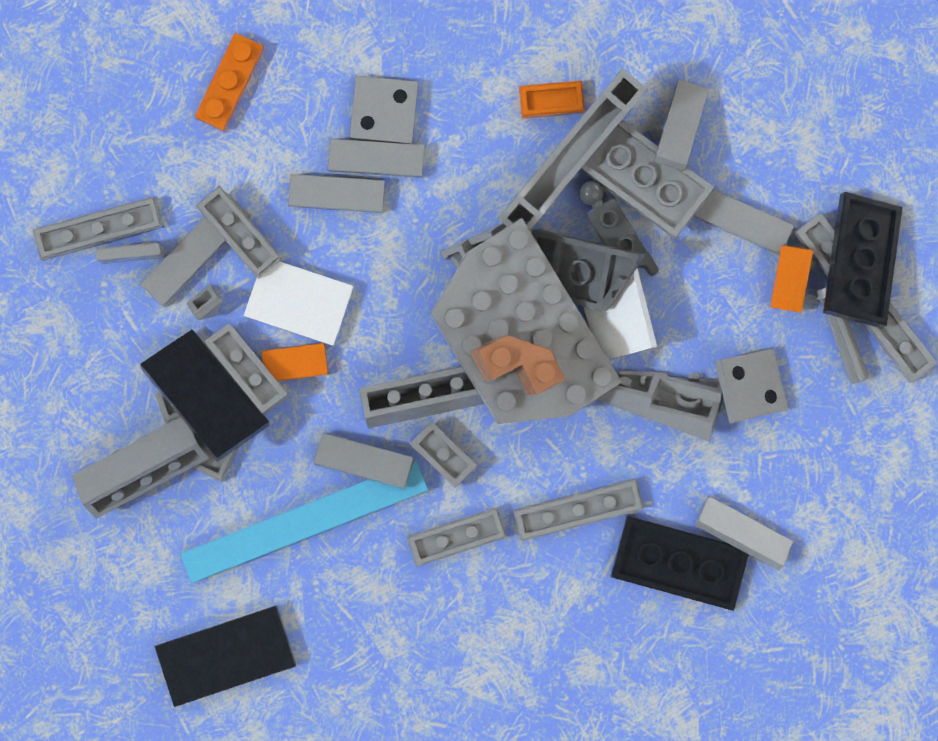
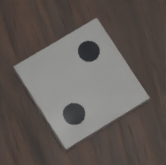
M356 76L350 140L413 144L419 83L417 81Z
M774 348L715 361L729 423L788 410Z

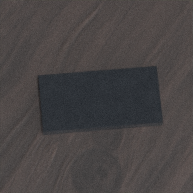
M845 191L840 194L823 309L824 314L878 328L887 326L903 207Z
M192 329L140 363L142 371L217 462L269 426L268 419L260 412Z
M626 515L610 577L734 611L749 554L729 543Z
M277 605L154 646L174 707L296 667Z

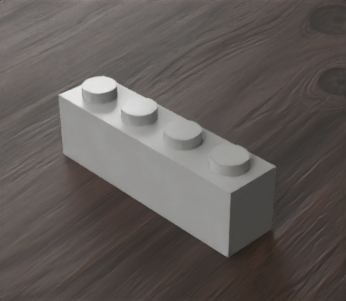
M462 366L359 388L368 429L485 404Z
M180 417L170 421L158 430L142 436L130 445L114 451L102 460L86 466L83 470L73 474L72 477L82 505L97 519L209 459L204 445Z

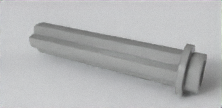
M827 287L817 290L819 297H816V299L821 301L823 309ZM826 314L850 382L854 384L866 380L869 375L849 321Z

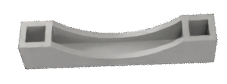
M622 68L498 219L506 226H509L522 218L528 229L531 230L596 149L647 91V88Z

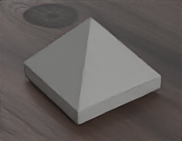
M211 284L189 300L187 305L197 320L217 316L223 300Z

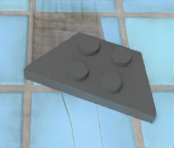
M532 229L533 237L537 239L539 247L574 304L586 308L607 311L644 259V254L541 229Z

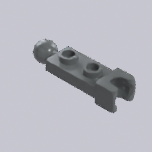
M595 181L585 182L579 190V196L584 204L592 206L594 209L587 213L586 217L602 243L644 254V259L638 268H644L650 276L657 274L659 269L649 252L646 251L615 199L612 198L605 203L603 201L604 190L602 186Z

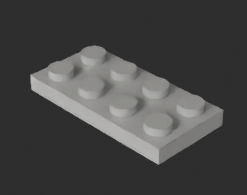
M621 120L580 170L676 240L714 191V186L687 167L682 171L655 162L654 159L658 146Z

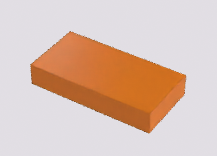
M582 81L519 86L522 119L584 114L585 112Z
M781 245L770 308L802 313L813 249Z
M325 343L261 351L263 365L277 382L329 375Z

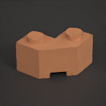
M509 335L497 337L470 351L484 381L494 380L515 369L527 395H537L566 380L550 349Z

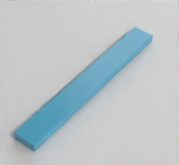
M415 461L405 490L366 480L183 552L180 556L190 582L194 583L428 491V487L418 461Z

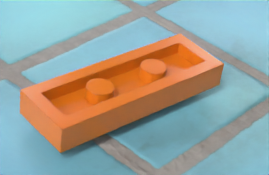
M234 33L195 114L197 120L225 132L265 49L263 45Z

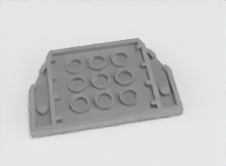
M522 218L465 253L459 267L429 313L497 424L569 417L622 383ZM509 335L550 349L566 380L537 395H527L515 369L494 380L484 381L470 351L497 337Z

